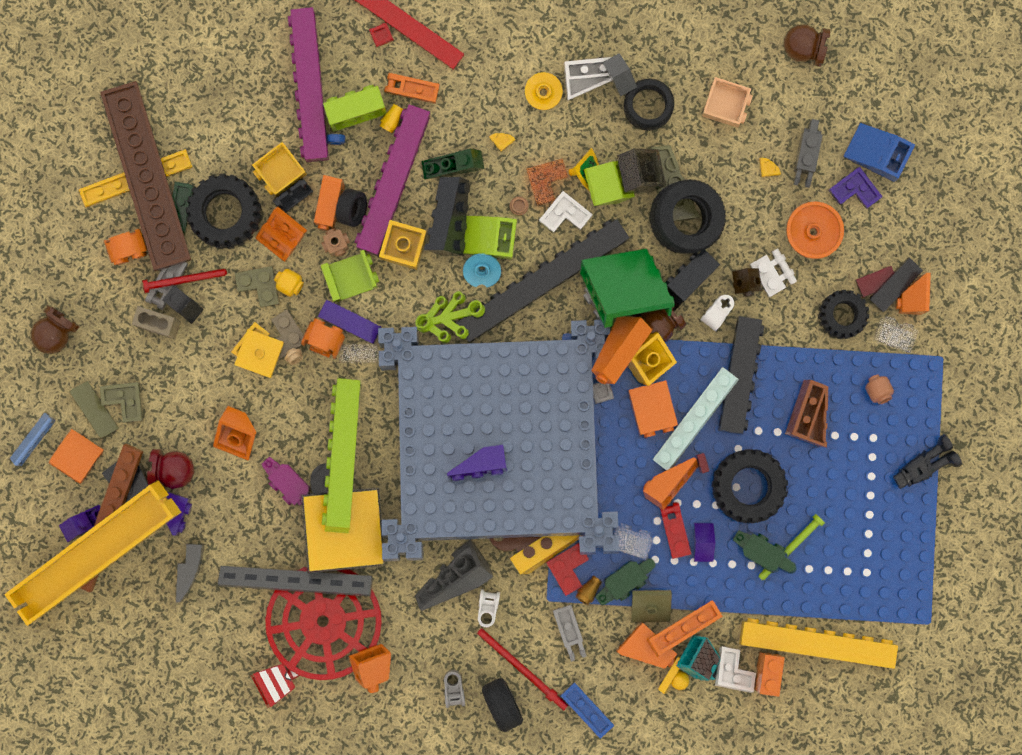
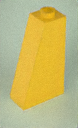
M584 535L541 537L529 545L535 550V555L532 558H526L523 550L512 556L510 560L520 575L530 574L579 540V536ZM543 538H550L552 540V547L550 549H543L541 547V540Z

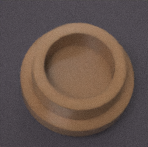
M518 196L511 200L510 210L514 215L521 216L528 211L529 204L525 198Z

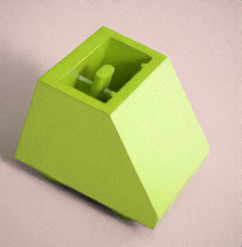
M625 160L612 161L584 169L594 206L618 204L635 197Z

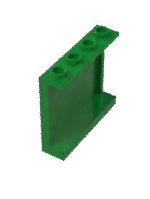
M647 248L581 261L580 275L604 328L612 327L613 318L665 309L667 315L671 316L674 299L669 295L667 284L663 282L661 272L656 268L652 255L650 256Z

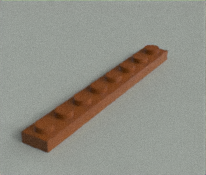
M128 444L123 445L94 526L125 504L143 454L142 450ZM99 574L82 586L81 589L89 593L92 592Z

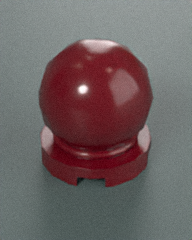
M161 449L151 450L149 462H152V471L147 472L148 486L159 481L167 488L177 489L183 488L190 483L195 469L193 461L189 456L179 451H170L163 455Z

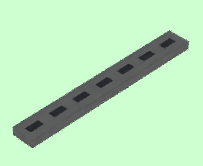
M220 566L218 585L224 587L370 597L373 577L366 575Z

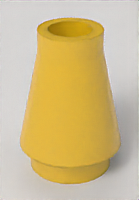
M393 104L380 120L381 124L379 126L393 133L399 124L403 108Z

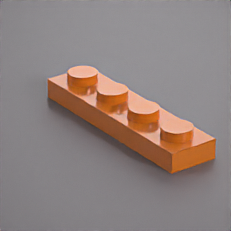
M712 600L647 641L658 657L723 616Z

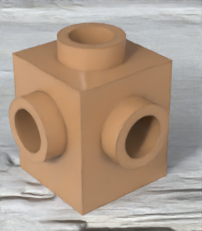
M336 228L325 232L326 235L322 236L324 242L321 243L325 253L329 252L331 256L335 257L346 254V250H349L347 244L350 243L346 232L342 233L340 229L336 230ZM337 238L338 243L333 245L331 241Z

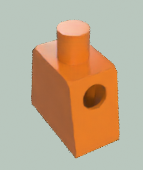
M379 644L349 656L356 681L363 688L367 689L369 693L378 692L379 684L389 679L391 652L383 644Z

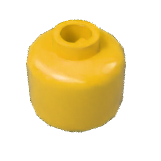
M288 268L283 272L279 271L274 278L276 290L288 297H292L294 294L297 296L304 285L302 276Z

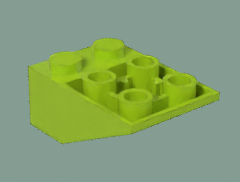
M466 216L467 229L465 231V249L463 254L475 255L482 253L491 255L494 258L512 260L517 219Z

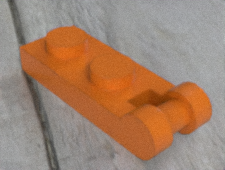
M388 73V85L385 86V93L436 104L440 84ZM396 82H401L400 88H395Z

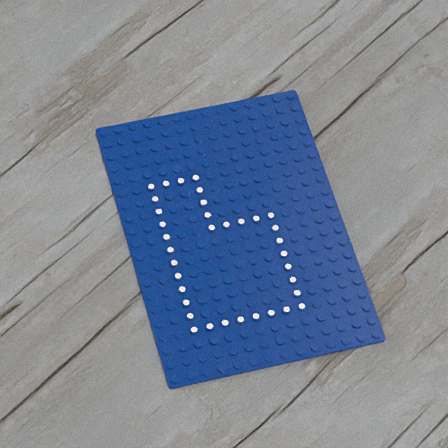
M563 334L562 340H572L571 334ZM668 340V342H665L677 363L652 384L667 381L678 425L721 368L729 369L733 343ZM761 345L760 355H756L755 363H758L757 373L753 374L752 381L755 382L753 393H750L749 400L752 401L751 410L746 414V419L749 420L747 431H744L741 435L718 431L722 401L673 466L675 467L693 457L696 458L695 455L704 453L709 467V472L702 474L698 467L667 505L671 506L672 503H679L691 555L675 559L671 557L660 508L647 500L643 493V488L647 481L666 471L653 458L674 431L663 433V430L655 431V436L644 438V435L639 436L628 390L646 385L636 380L628 366L616 383L610 384L614 399L597 404L594 401L598 518H602V512L618 511V530H613V535H619V553L603 554V548H595L596 553L587 555L589 560L574 568L573 571L582 586L592 576L601 580L602 583L596 593L597 595L605 587V578L629 561H635L640 564L648 558L653 559L656 565L652 571L646 574L648 578L645 580L646 584L638 590L634 588L629 591L631 595L623 601L620 599L616 601L614 599L605 605L632 607V591L671 590V609L697 610L713 600L720 612L925 625L931 623L938 470L928 480L913 484L910 487L905 486L902 489H899L893 476L899 473V469H902L918 453L921 454L923 450L927 452L937 444L940 437L943 357ZM592 357V368H593V366H594V364H595V357ZM592 372L593 384L600 383L596 380V375ZM874 375L886 376L894 389L892 399L884 404L879 405L872 402L865 389V386L869 383L868 379ZM803 380H813L828 386V411L826 415V423H828L826 429L827 448L818 447L785 434ZM746 449L761 450L772 455V458L775 460L777 459L781 468L785 470V478L788 480V486L786 487L788 493L783 501L785 503L768 520L758 523L738 522L726 516L716 505L717 502L712 494L713 474L721 461L737 451ZM939 455L931 459L930 463L939 459ZM742 469L732 480V492L741 503L747 505L756 504L767 493V480L757 469ZM675 513L668 514L669 520L676 518ZM815 514L825 522L822 527L819 525L787 557L796 564L797 570L795 573L790 574L779 569L778 572L771 573L765 580H761L758 577L764 568L744 556L743 548L733 541L736 533L740 530L750 535L755 534L756 536L760 533L769 539L768 543L772 545L777 543L786 548L814 520L812 517ZM694 523H714L716 544L713 562H694ZM577 540L576 542H574L573 544H571L569 547H567L566 549H564L562 552H564V551L568 550L569 548L573 547L574 545L578 544V543H579V540ZM548 567L547 600L550 602L582 603L575 597L577 590L565 596ZM596 597L594 598V600H593L592 603H591V602L589 603V604H599V605H601V604L598 602V600L596 599Z

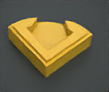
M495 133L489 136L500 152L516 140L513 136L505 133Z
M759 158L761 177L781 175L779 167L767 158Z

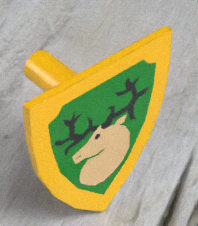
M592 148L574 168L569 169V175H577L582 185L588 191L590 190L584 169L599 165Z

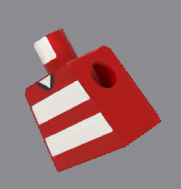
M283 664L250 675L267 708L272 707L295 688L292 680L299 677V675L291 670H286Z

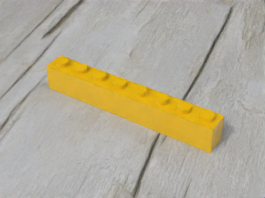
M753 618L742 621L739 644L892 669H895L898 645L893 644V640L881 639V642H876L874 637L862 636V639L854 638L855 634L849 633L837 636L835 631L824 630V633H818L816 628L811 627L799 630L797 625L792 624L780 627L778 622L772 621L761 624L759 619Z

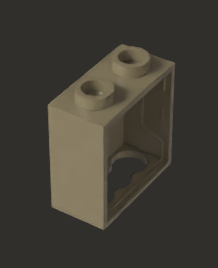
M137 306L132 325L140 329L172 339L176 338L181 323L180 320L139 306Z

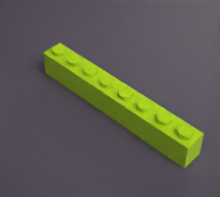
M337 378L336 385H332V396H335V403L331 402L330 414H334V418L329 423V432H332V439H328L327 450L331 451V457H327L326 469L330 470L329 476H325V487L328 488V495L324 494L323 506H327L326 513L322 514V525H325V532L349 533L361 380Z

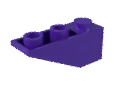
M504 446L483 447L447 473L448 478H452V481L464 480L465 476L481 478L484 477L483 474L491 473L492 476L502 475L503 471H507Z

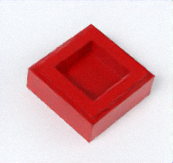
M387 23L369 29L376 48L394 41Z

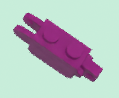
M268 457L261 465L269 475V485L276 492L280 490L284 494L282 498L288 505L293 504L296 506L299 504L304 508V497H308L310 486L290 465H280L274 459Z

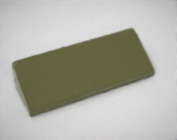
M88 381L69 391L100 439L106 438L119 429L105 406L101 405V400Z

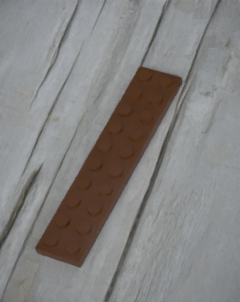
M134 81L101 91L102 101L153 270L159 271L191 261L192 259L138 82Z

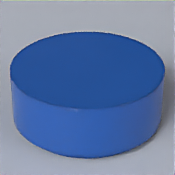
M327 135L326 143L342 145L345 143V135Z

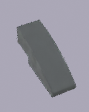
M186 544V562L178 563L176 602H183L194 585L201 568L205 544Z

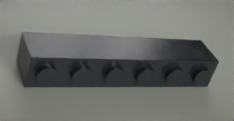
M743 316L737 317L728 371L739 380L723 400L718 431L740 435L747 431L749 420L746 419V414L750 412L752 404L749 396L750 393H753L755 382L752 381V378L758 369V363H755L756 355H760L761 344H758L759 336H763L764 325H761L762 320Z

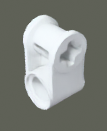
M729 295L720 296L700 320L714 331H717L734 307L733 298ZM727 299V304L729 305V307L722 308V303L720 301H724Z
M481 589L478 622L481 626L490 627L494 624L500 592L490 593ZM485 598L494 599V601L485 600ZM489 613L492 616L491 623L483 624L481 621L482 614Z

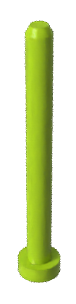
M817 514L812 517L814 520L785 548L784 552L788 556L819 525L822 527L825 524ZM764 569L758 577L761 580H765L771 572Z

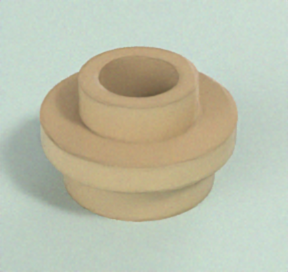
M292 348L286 353L284 359L290 365H295L303 359V352L301 349Z

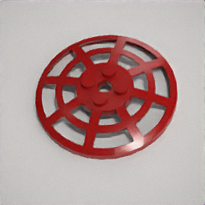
M306 566L297 571L309 572L310 569L309 566ZM348 568L329 569L345 574L358 575ZM372 589L370 599L374 609L362 611L356 596L347 595L357 611L345 613L340 606L346 595L337 594L334 600L323 598V593H315V599L306 605L298 599L304 592L296 591L294 594H291L288 591L275 590L270 598L265 618L268 642L279 661L297 675L314 680H333L344 677L353 672L352 666L335 673L333 661L344 657L353 648L361 652L377 646L381 633L382 618L379 602ZM278 595L288 601L283 612L282 624L271 626L272 609ZM292 605L302 611L300 621L288 623L289 612ZM320 616H326L329 619L327 626L320 627L318 625V618ZM375 617L374 636L370 646L366 648L358 642L363 632L364 618ZM358 619L357 631L354 638L344 632L347 621ZM301 629L306 639L300 647L293 641L290 631ZM284 632L288 644L296 652L290 662L278 650L272 634ZM340 638L349 644L341 652L332 655L331 643ZM313 642L323 645L324 656H314L306 653V651ZM302 657L313 662H326L327 674L309 673L296 666Z

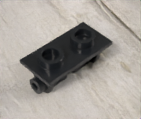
M301 178L272 201L286 213L313 193V190Z

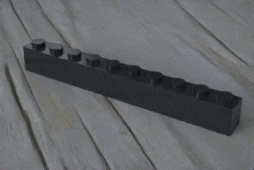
M618 219L606 221L602 224V229L599 231L593 230L586 235L587 239L582 242L577 240L570 245V250L566 252L564 250L554 255L555 259L553 261L543 262L538 266L539 270L536 272L529 271L522 276L523 280L519 283H516V281L512 282L506 287L507 290L502 294L500 292L495 293L490 297L491 301L486 304L482 302L485 306L483 316H468L458 319L459 321L456 324L464 326L469 331L466 337L468 343L479 338L579 273L582 260L605 256L627 242L629 236Z

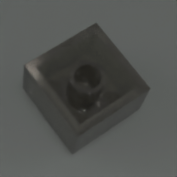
M633 148L617 155L625 193H651L666 187L658 149Z

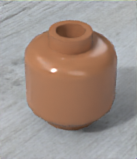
M874 375L868 379L869 383H867L865 389L872 402L880 405L892 399L894 389L886 376Z

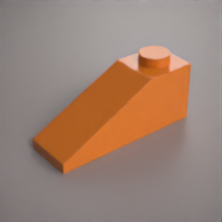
M693 457L647 481L643 488L645 498L664 510L698 468L697 459Z

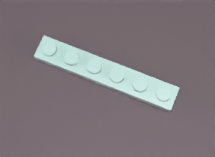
M722 367L653 460L665 470L672 468L739 379Z

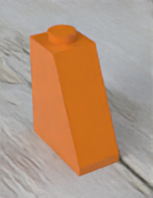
M323 175L314 219L315 225H318L320 230L328 231L329 228L333 229L335 227L337 202L345 188L342 179Z
M642 622L616 650L620 655L664 669L667 666L670 668L678 655L673 649H670L657 657L647 641L656 634Z

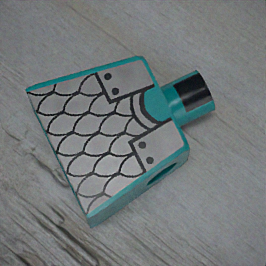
M693 635L676 666L695 679L704 681L715 680L720 656L707 637Z

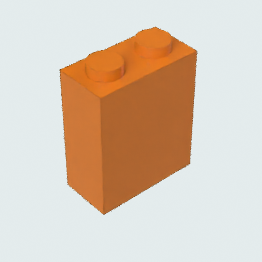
M666 380L628 390L639 436L644 435V438L655 436V431L663 430V433L674 431V427L678 426Z
M759 651L754 687L756 692L763 695L780 696L785 657L775 653Z

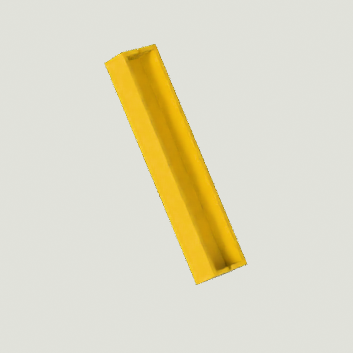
M159 481L150 484L4 594L14 609L25 602L27 603V606L17 611L27 626L41 618L182 513L172 498H166L169 494Z

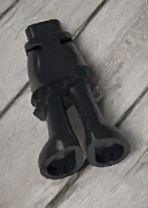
M945 434L939 437L937 444L928 452L923 450L921 454L918 453L902 469H899V473L893 476L899 489L928 480L935 471L946 465L953 467L962 466L959 455L951 450L953 449L952 442ZM943 452H947L933 463H930V460L934 457L938 456Z

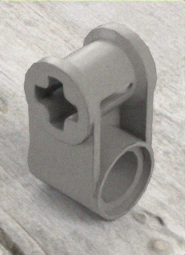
M449 670L444 677L446 708L454 705L466 706L461 674L457 670ZM449 675H456L458 682L451 684L447 678Z

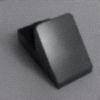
M175 285L162 299L190 324L204 310Z

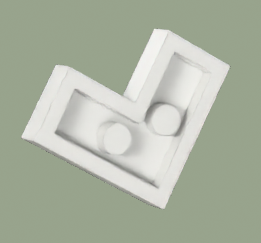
M562 191L539 219V222L553 233L565 219L581 230L593 214Z
M720 647V662L717 666L715 686L749 693L754 692L756 673L738 669L740 650Z

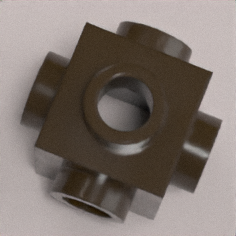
M759 268L732 271L735 294L751 297L755 296L754 292L762 291Z

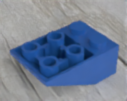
M860 123L843 157L895 182L899 179L915 144L897 135Z

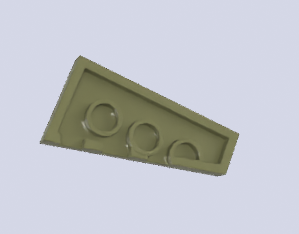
M670 145L650 148L657 194L666 186L685 180L680 173L679 165ZM682 199L676 203L673 210L674 222L700 218L699 212L696 211L692 200Z

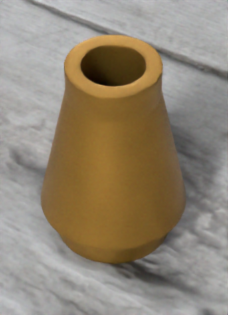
M592 576L589 581L577 590L575 597L588 606L590 602H593L602 581Z

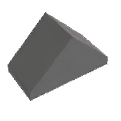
M620 53L602 62L620 97L637 88L631 70Z

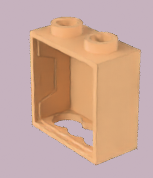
M715 77L702 116L738 128L740 123L744 124L747 116L744 110L746 105L750 106L753 97L750 94L751 88Z

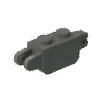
M811 119L809 128H804V132L801 134L794 167L795 177L793 185H798L801 173L807 174L805 187L810 188L823 136L821 134L822 131H818L819 120Z

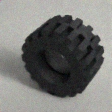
M841 290L832 293L822 301V305L819 307L818 319L821 321L819 323L820 327L823 326L825 333L828 332L830 337H837V339H848L862 332L868 323L867 319H869L870 315L867 314L869 307H866L865 299L862 300L860 298L861 295L855 294L852 290ZM838 304H846L853 310L854 319L851 324L843 326L835 320L833 311Z

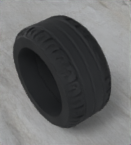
M651 78L639 80L636 82L637 88L626 93L623 105L625 116L633 126L641 130L659 129L669 121L673 113V94L669 87L659 80ZM643 90H653L659 93L665 102V109L662 115L655 119L640 117L633 108V99L637 93Z
M498 678L485 684L482 687V693L500 731L507 732L520 726L523 718L506 681Z

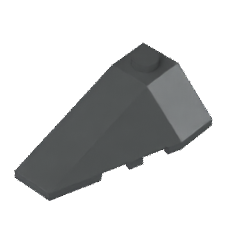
M471 539L457 548L451 554L454 559L447 567L442 564L439 568L441 570L439 576L436 579L430 578L415 595L421 611L474 590L494 577L488 562Z

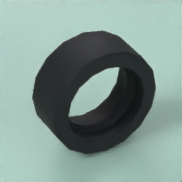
M346 189L341 194L336 206V218L339 223L356 227L362 222L367 211V197L365 193L354 189Z

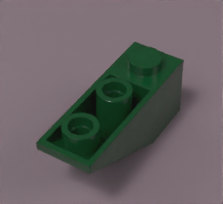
M471 148L421 161L424 180L484 169L482 151Z

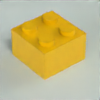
M390 220L380 251V260L417 270L427 238V230Z

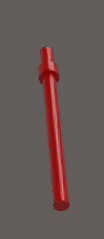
M483 628L476 633L546 695L545 698L550 702L553 701L563 711L568 707V704L557 695L558 693L553 688L550 689Z

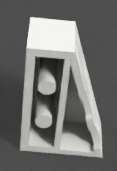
M611 57L564 62L567 101L611 82L612 80L602 63Z

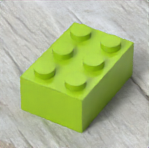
M368 85L359 92H347L341 98L331 97L326 100L327 102L323 103L333 132L384 116L387 113L379 87H374V85Z

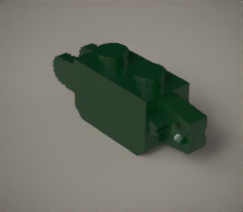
M738 530L733 541L743 548L744 556L771 573H776L779 569L790 574L795 573L797 566L787 558L788 555L784 552V547L777 543L775 545L768 543L769 539L760 533L756 536L755 534L750 535Z
M648 558L640 564L635 561H629L605 578V587L595 596L598 602L603 606L614 599L616 601L618 599L621 601L625 600L631 595L629 591L634 588L638 590L646 584L645 580L648 578L646 574L654 569L656 566L655 561Z

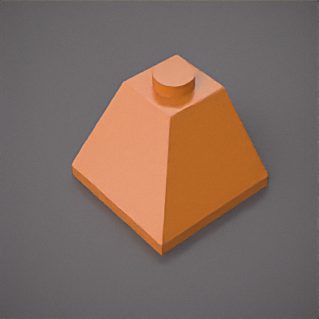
M925 273L918 277L896 299V309H899V314L922 315L929 312L931 273Z
M227 406L219 420L213 447L249 461L256 430L245 412Z

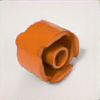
M136 229L132 233L125 232L113 236L109 240H104L110 261L114 265L127 263L130 257L132 259H139L147 256L146 252L148 250L141 229Z
M315 318L313 322L309 323L301 344L304 347L308 344L310 345L309 350L328 358L332 355L333 359H336L345 336L342 333V329L336 326H332V328L327 327L325 322Z

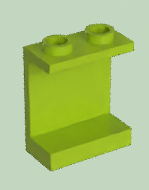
M362 250L360 254L332 264L325 263L321 265L334 303L378 288L376 284L379 282L376 271L372 272L370 267L373 264L370 253L366 254Z

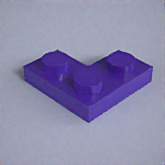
M860 167L828 190L839 205L855 194L866 209L883 197Z

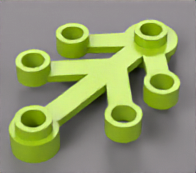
M457 291L453 294L449 304L444 296L437 297L430 311L427 314L419 315L416 318L415 324L418 331L422 333L430 331L442 343L446 344L451 340V335L445 330L441 331L435 325L442 323L454 331L460 339H465L469 331L452 320L468 316L481 317L485 313V306L480 301L474 300L469 304L468 308L453 312L458 304H463L466 300L465 295ZM440 309H444L441 315L436 316Z

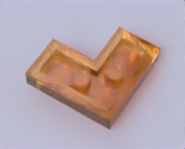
M563 158L526 169L536 206L555 201L550 183L568 178Z

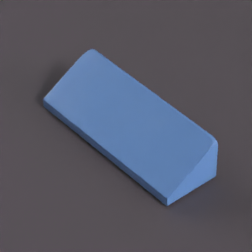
M47 413L42 415L10 457L14 465H23L55 423V419Z

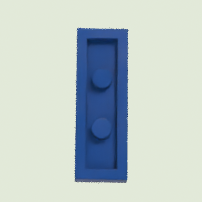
M575 682L560 695L600 739L614 727V724Z

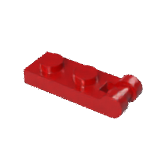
M675 502L664 510L660 509L672 559L691 555L679 503ZM675 513L676 518L669 520L668 514Z

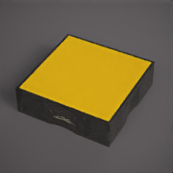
M378 487L353 489L349 533L325 532V525H322V514L326 513L327 506H323L324 494L328 495L327 491L299 494L301 521L304 527L305 570L307 573L385 565V561L382 559V543L384 542Z

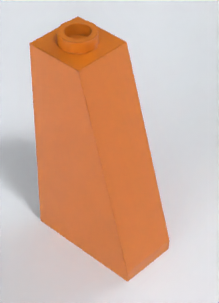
M617 317L591 370L596 375V380L600 383L615 384L652 332V329L641 317Z

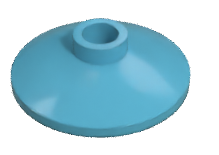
M475 254L466 260L463 266V275L470 285L477 287L483 284L488 288L499 280L501 266L497 259L491 255ZM483 266L486 268L484 270H481L479 267Z

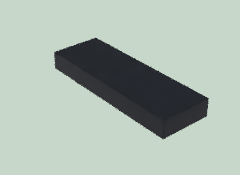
M908 257L869 300L881 312H885L923 270Z

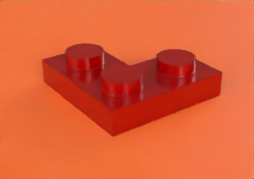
M579 543L546 562L565 596L582 587L573 569L588 561L589 558L587 555H580Z

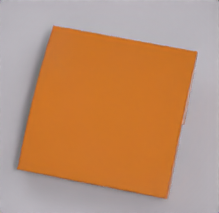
M276 207L267 222L261 227L255 239L285 262L298 246L307 230L279 207Z
M71 429L51 457L49 464L81 484L104 450Z

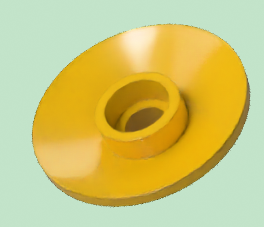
M546 72L537 73L526 83V100L532 107L538 110L552 109L562 98L563 89L561 82L553 74ZM542 89H545L547 91V94L545 96H542L540 94V91Z

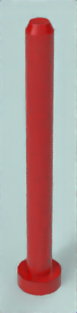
M223 268L148 282L146 279L142 280V287L145 294L149 293L151 289L226 276L227 270Z

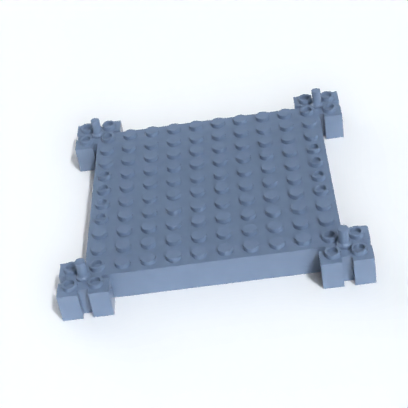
M586 320L571 321L572 340L419 345L417 327H401V333H396L394 328H378V343L380 348H384V351H379V367L381 371L396 370V364H398L401 525H399L397 519L382 520V536L388 538V543H382V559L385 562L400 561V555H406L408 561L424 560L423 544L417 541L585 535L579 536L580 555L595 554V548H603V554L619 553V535H613V530H618V511L602 512V518H598L593 375L591 371L592 357H595L596 362L610 333V327L604 328L601 320H594V326H587ZM504 446L507 471H503L502 475L492 476L491 473L483 474L484 477L481 478L465 476L464 480L452 481V478H448L447 473L483 447Z

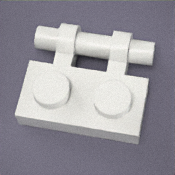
M778 248L772 251L775 257L774 260L770 261L768 256L765 255L750 264L751 268H759L761 285L768 297L786 288L783 280L788 279L791 285L797 282L793 269L790 270L785 261L786 257L780 253ZM777 264H779L784 273L780 276L774 268Z

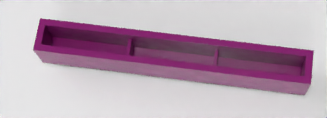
M313 7L290 9L291 16H288V25L292 27L293 34H290V44L294 46L295 52L291 53L292 64H296L293 78L294 83L298 84V90H295V99L300 105V109H297V119L301 120L302 126L298 128L299 138L303 139V146H300L301 158H305L306 163L329 160L328 144L326 143L327 133L315 11Z
M408 104L407 109H403L400 117L403 121L401 126H397L394 137H396L394 144L389 146L387 152L390 155L387 162L384 161L382 165L381 180L378 179L375 184V197L370 198L368 216L364 215L361 226L364 227L362 232L357 234L354 242L357 244L356 248L358 250H364L379 257L389 221L394 217L431 114L429 111Z

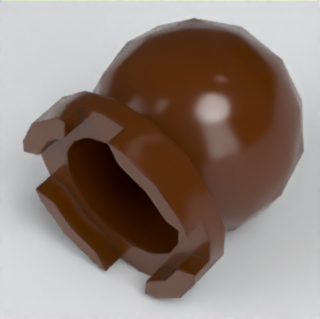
M807 24L796 25L787 32L784 38L783 47L785 52L794 61L807 62L812 59L814 61L813 66L821 67L828 48L825 46L827 38H830V29L822 28L821 32L818 33L814 27Z
M47 305L43 310L46 313V317L39 319L33 324L30 334L33 346L38 351L45 354H54L66 347L69 341V332L76 333L80 326L74 321L71 322L66 319L64 314L57 309Z
M665 309L644 312L640 316L652 329L650 334L658 332L664 342H668L673 336L674 329L681 331L686 326V322L681 314L677 317L673 310L671 316L667 315Z

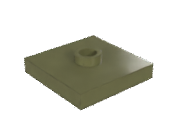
M671 590L632 591L631 622H670Z

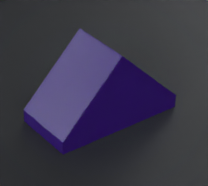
M694 523V562H713L716 544L714 523Z

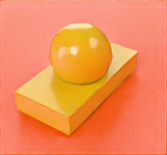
M677 657L658 688L663 694L667 693L671 685L677 690H684L690 683L689 676L685 672L680 671L681 669L676 666L680 657Z

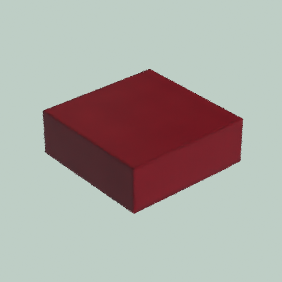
M705 454L695 455L700 473L709 472Z

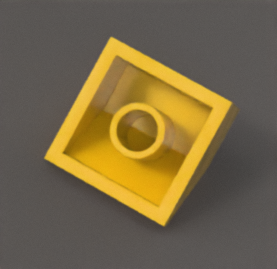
M655 332L647 337L628 364V367L638 382L649 386L675 365L677 361L660 334Z

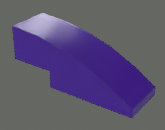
M328 300L325 301L318 315L320 319L374 344L378 336V328H382Z

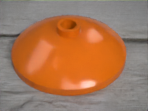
M816 201L800 205L790 215L786 226V235L789 244L798 254L810 259H820L831 255L840 246L844 236V224L839 213L830 205ZM810 229H815L816 235H811Z

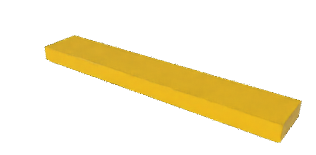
M186 149L161 158L166 177L193 168ZM124 172L78 189L85 207L130 191Z

